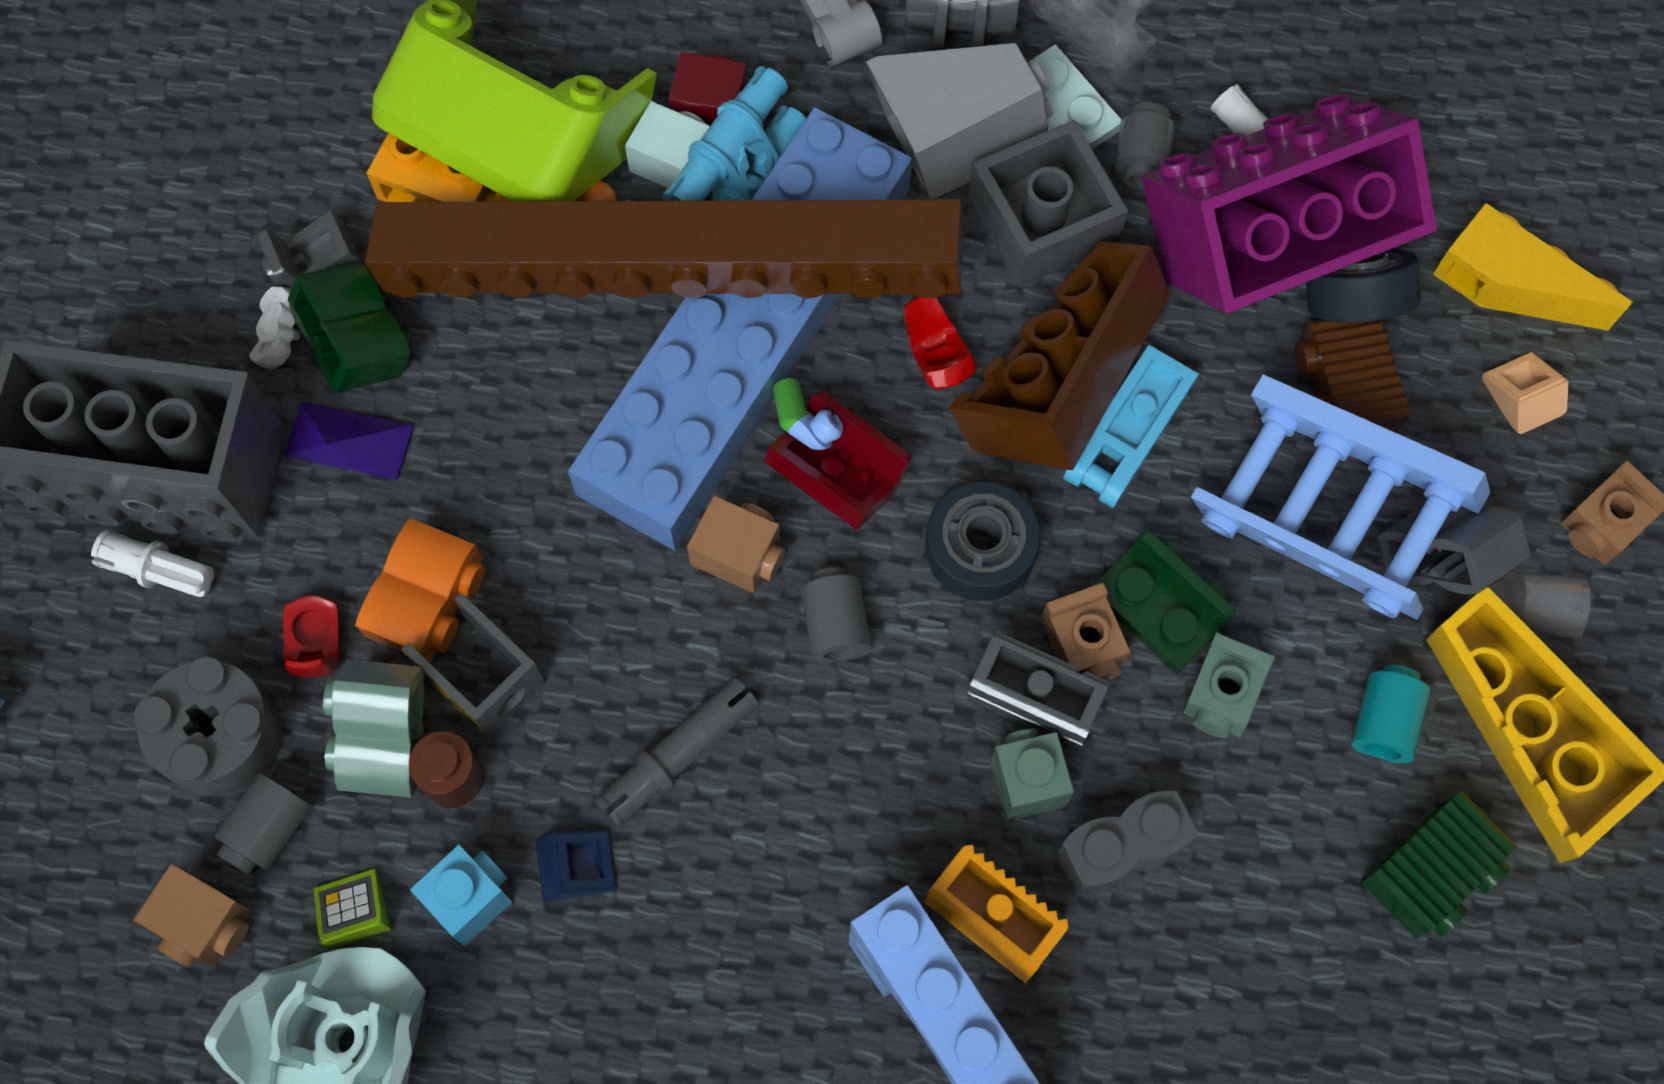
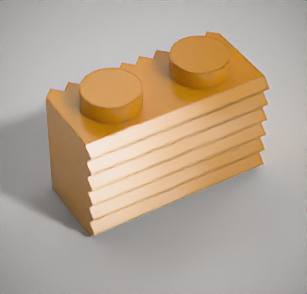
M973 845L964 846L928 891L925 900L929 907L1025 984L1068 929L1067 919L1058 920L1057 911L1047 912L1046 902L1037 903L1036 894L1026 895L1025 886L1016 887L1015 878L1005 879L1004 869L995 870L994 861H984V853L974 854Z

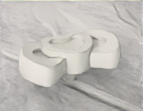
M271 287L260 301L263 315L256 327V333L260 340L251 351L249 357L256 365L262 368L274 370L282 365L291 354V341L299 340L301 332L293 328L295 320L288 303V296L291 291L288 287Z

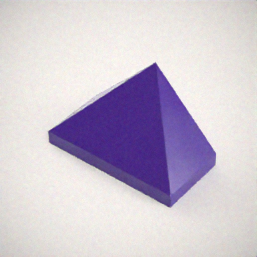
M301 402L284 455L288 458L398 480L414 425Z

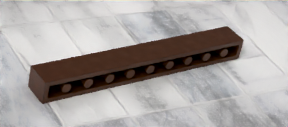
M961 199L377 202L365 264L384 293H391L399 297H413L418 293H447L455 297H469L474 293H503L511 297L520 298L527 297L531 293H560L564 296L579 298L589 293H617L630 298H638L646 294H677L687 298H697L704 294H736L745 298H756L763 294H794L803 298H816L823 294H854L862 298H877L883 294H914L921 298H937L944 294H961L964 224Z

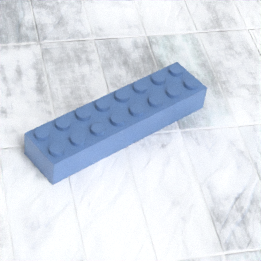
M814 107L752 200H904L910 191L913 158ZM704 294L697 298L685 297L569 468L568 474L575 495L676 551L773 402L774 385L778 381L789 377L842 294H823L816 298H803L794 294H763L756 298H745L736 294Z

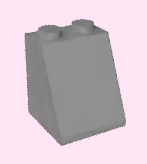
M1016 43L876 56L867 61L882 111L905 154L913 158L912 167L929 199L948 193L970 182L973 162L1048 131L1047 119L1053 116V111L1044 93L1049 90L1047 79L1037 60L1034 58L1026 62Z

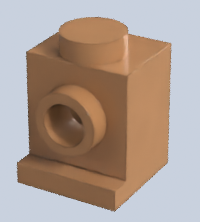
M1626 461L1560 524L1569 532V540L1576 550L1589 558H1597L1602 564L1606 565L1664 511V494L1632 464Z
M1104 583L1046 603L1041 622L1058 659L1076 666L1080 674L1087 671L1107 681L1122 673L1119 666L1125 664L1130 650L1106 598L1108 592ZM1087 627L1095 628L1101 640L1097 643H1088L1081 638L1079 630Z

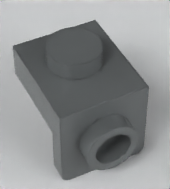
M331 210L286 241L269 229H265L257 235L265 254L261 259L262 266L268 276L278 286L284 287L288 285L292 288L297 274L362 262L343 219Z

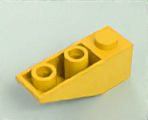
M1487 203L1449 248L1433 273L1434 276L1479 307L1607 331L1633 302L1619 293L1612 283L1595 277L1570 260L1563 250L1546 244L1521 227L1514 217L1497 211Z

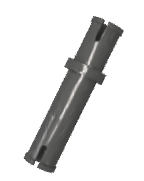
M732 677L709 701L672 733L667 735L649 753L641 750L632 759L635 765L615 780L602 793L592 798L602 813L620 797L625 798V801L607 817L617 829H620L624 822L658 792L665 795L674 787L672 780L690 766L694 760L751 711H755L759 707L757 700L751 692L730 708L728 706V703L746 688L740 680Z

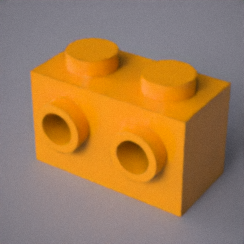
M389 133L366 173L377 199L384 202H484L490 193L496 194L492 189Z

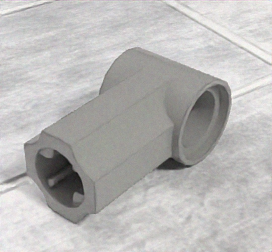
M800 0L812 21V30L817 46H824L831 58L830 61H827L830 67L882 45V34L877 18L865 0L859 2L857 0Z

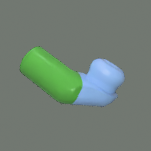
M782 379L774 385L773 394L780 427L812 450L831 448L832 441L840 438L843 433V425L839 417L831 415L830 410H821L816 416L806 410L801 383L796 379Z

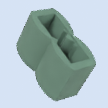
M347 659L337 676L328 679L324 690V714L332 716L334 732L330 734L326 745L327 770H334L335 784L339 791L412 798L417 785L409 772V757L414 746L425 737L422 722L424 710V676L422 667Z

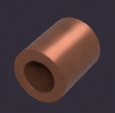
M445 731L431 733L419 740L410 754V775L416 785L433 803L445 808H458L471 802L480 792L484 781L482 764L469 745L460 736Z

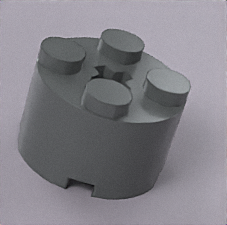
M200 657L193 662L185 663L170 670L151 687L134 711V723L137 727L138 742L147 761L159 773L184 790L194 794L221 797L241 793L247 790L258 773L267 774L273 766L278 753L281 717L276 705L242 670L231 664L218 661L216 658ZM212 723L216 731L207 737L206 728Z

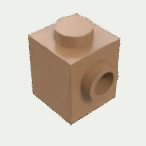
M715 495L687 545L690 565L752 593L756 592L762 578L770 582L774 579L785 555V548L779 546V524L774 522V517L770 513L750 503H743L739 507Z
M170 864L134 918V921L161 936L163 939L156 949L184 966L191 968L197 958L216 966L221 956L225 958L230 957L244 941L249 929V925L244 921L251 910L179 867Z

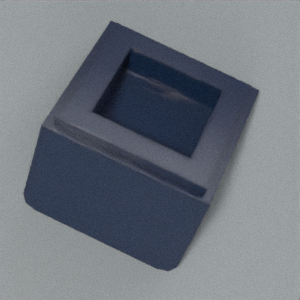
M609 829L552 831L536 841L543 903L617 891Z

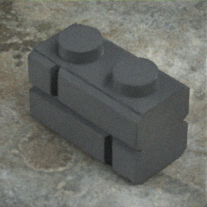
M995 630L970 683L967 700L1029 729L1036 728L1042 735L1057 732L1060 743L1079 751L1111 682L1087 671L1080 674L1076 666Z

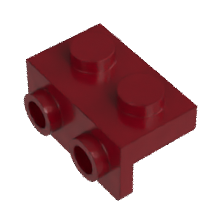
M819 390L811 397L806 410L814 416L821 410H830L831 415H837L843 425V433L840 438L832 441L831 448L812 450L785 432L769 446L764 462L855 530H858L895 494L912 457L907 451L830 395Z

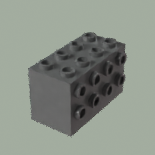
M4 341L0 354V487L20 499L24 503L23 508L26 511L47 518H60L62 512L82 514L86 520L105 526H118L120 520L141 522V525L149 530L164 534H176L179 528L200 530V533L205 537L222 542H235L238 536L259 538L286 428L248 372L18 341Z

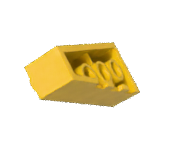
M1489 587L1478 592L1426 639L1559 863L1570 861L1583 855L1664 781V764Z

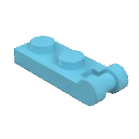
M1148 345L1112 399L1074 470H1066L1063 479L1077 488L1084 484L1100 494L1099 501L1114 509L1192 389L1199 373ZM1101 452L1120 463L1113 474L1095 464Z

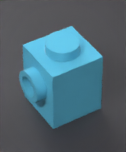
M460 845L455 847L410 889L449 934L463 946H466L512 903L499 888L508 877L483 850L472 859Z

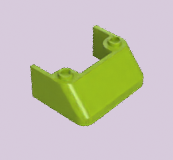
M429 0L419 6L414 11L373 94L372 119L379 128L513 202L575 201L627 160L625 144L652 101L656 72L647 68L617 91L606 86L600 79L590 75L575 76L551 89L472 47L477 0Z

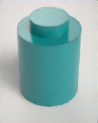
M1386 665L1383 671H1375L1369 674L1351 742L1352 747L1356 751L1391 763L1406 764L1413 762L1431 692L1430 687L1420 680V673L1401 665Z

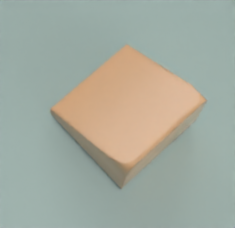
M1532 352L1482 374V381L1509 424L1519 434L1564 415L1567 411L1568 380Z

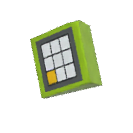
M376 869L313 888L320 943L329 950L392 930Z

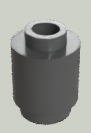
M1151 102L1138 103L1128 110V114L1120 123L1114 173L1132 189L1144 190L1141 175L1160 169L1159 163L1163 159L1173 156L1176 126L1172 121L1171 112L1166 107Z

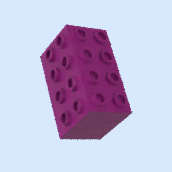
M1336 94L1322 98L1315 102L1314 110L1301 115L1283 114L1272 117L1263 123L1264 129L1249 135L1236 133L1222 136L1211 143L1212 149L1199 154L1182 153L1170 156L1159 163L1160 169L1141 175L1160 259L1168 283L1225 314L1437 231L1418 118L1381 108L1379 103L1376 102L1363 103L1352 100L1348 94Z

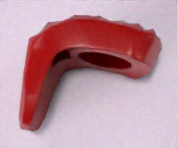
M916 296L904 305L903 312L909 345L917 368L928 385L935 390L958 386L961 382L966 381L975 374L977 366L972 354L954 325L950 322L937 298H921Z
M309 594L288 602L283 610L285 671L292 677L318 678L332 675L338 667L341 654L339 602L335 599L316 594Z

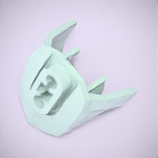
M344 948L322 953L282 968L262 971L252 984L229 999L205 1038V1048L221 1068L239 1084H408L411 1057L419 1030L426 990L407 966L380 948ZM353 1030L355 1035L354 1043L350 1049L342 1053L339 1047V1040L346 1031Z

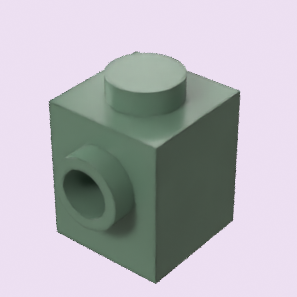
M1031 728L1004 736L1002 738L1003 745L995 747L990 764L1006 821L1066 807L1074 791L1057 732L1040 736L1038 729Z

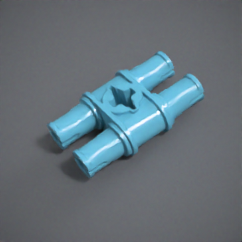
M763 66L757 67L753 77L734 100L722 103L718 107L716 119L701 139L692 142L689 146V161L669 189L663 193L662 198L664 201H704L710 191H712L713 196L711 201L752 200L806 120V117L797 109L792 107L788 109L782 105L778 108L776 115L765 130H763L762 122L788 88L786 81L777 71L771 68L765 70Z

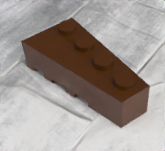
M1100 241L1054 291L1057 301L1052 307L1038 316L1032 315L1019 330L1023 339L1005 358L996 355L981 373L985 380L973 394L969 396L962 392L952 403L949 409L972 450L990 456L1074 470L1170 296L1152 246Z

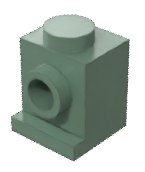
M1216 633L1183 714L1195 718L1193 725L1208 735L1228 738L1229 734L1241 738L1275 656ZM1221 679L1239 687V692L1233 695L1225 694L1219 689L1217 681Z

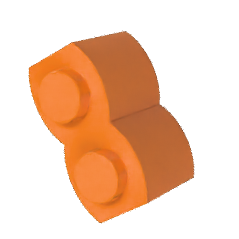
M410 518L397 536L382 573L366 596L355 626L365 637L403 652L401 649L407 643H410L431 663L436 651L446 652L456 636L459 621L454 618L458 609L454 599L460 593L469 599L473 598L482 584L485 566L481 564L483 557L478 548L473 543Z

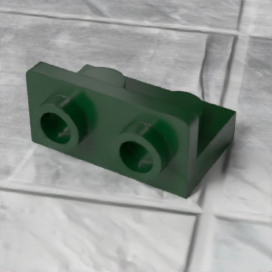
M1145 529L1137 536L1132 548L1093 586L1104 583L1108 592L1106 598L1115 618L1178 675L1214 639L1215 634L1220 633L1234 615L1235 609L1229 604V596L1218 583L1207 577L1200 578L1184 563V555L1172 541L1163 536L1157 538L1148 529Z

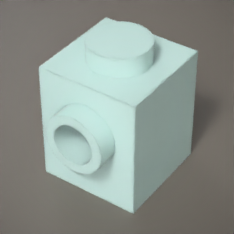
M651 101L625 144L629 171L669 188L689 161V146L692 142L699 141L710 126L706 125L700 117L691 112L680 111L678 113Z

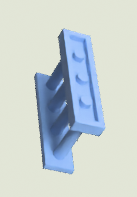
M1263 374L1251 396L1262 415L1261 421L1264 423V426L1221 498L1196 487L1191 498L1204 515L1201 522L1211 530L1227 538H1233L1235 533L1238 532L1365 594L1362 601L1383 615L1396 618L1399 612H1402L1418 620L1423 607L1417 593L1406 587L1449 512H1456L1462 506L1479 514L1491 493L1486 473ZM1295 431L1314 439L1313 444L1317 447V450L1274 523H1271L1243 508L1285 436L1292 437ZM1350 455L1369 464L1368 470L1371 472V475L1328 549H1325L1296 535L1338 461H1346ZM1405 480L1425 489L1424 495L1428 499L1386 572L1381 576L1350 560L1394 485L1401 486Z

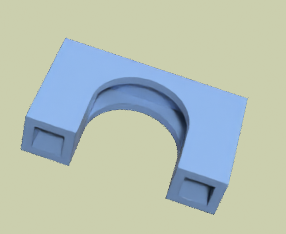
M908 885L851 922L849 945L883 997L891 994L909 1016L935 1055L951 1084H1039Z

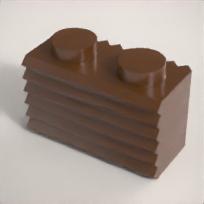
M1322 319L1308 323L1299 342L1295 345L1294 356L1299 374L1302 377L1309 376L1314 392L1312 396L1397 433L1410 416V407L1406 405V396L1403 394V386L1400 384V375L1396 373V364L1393 362L1390 344L1386 341L1383 322L1378 320L1341 323Z

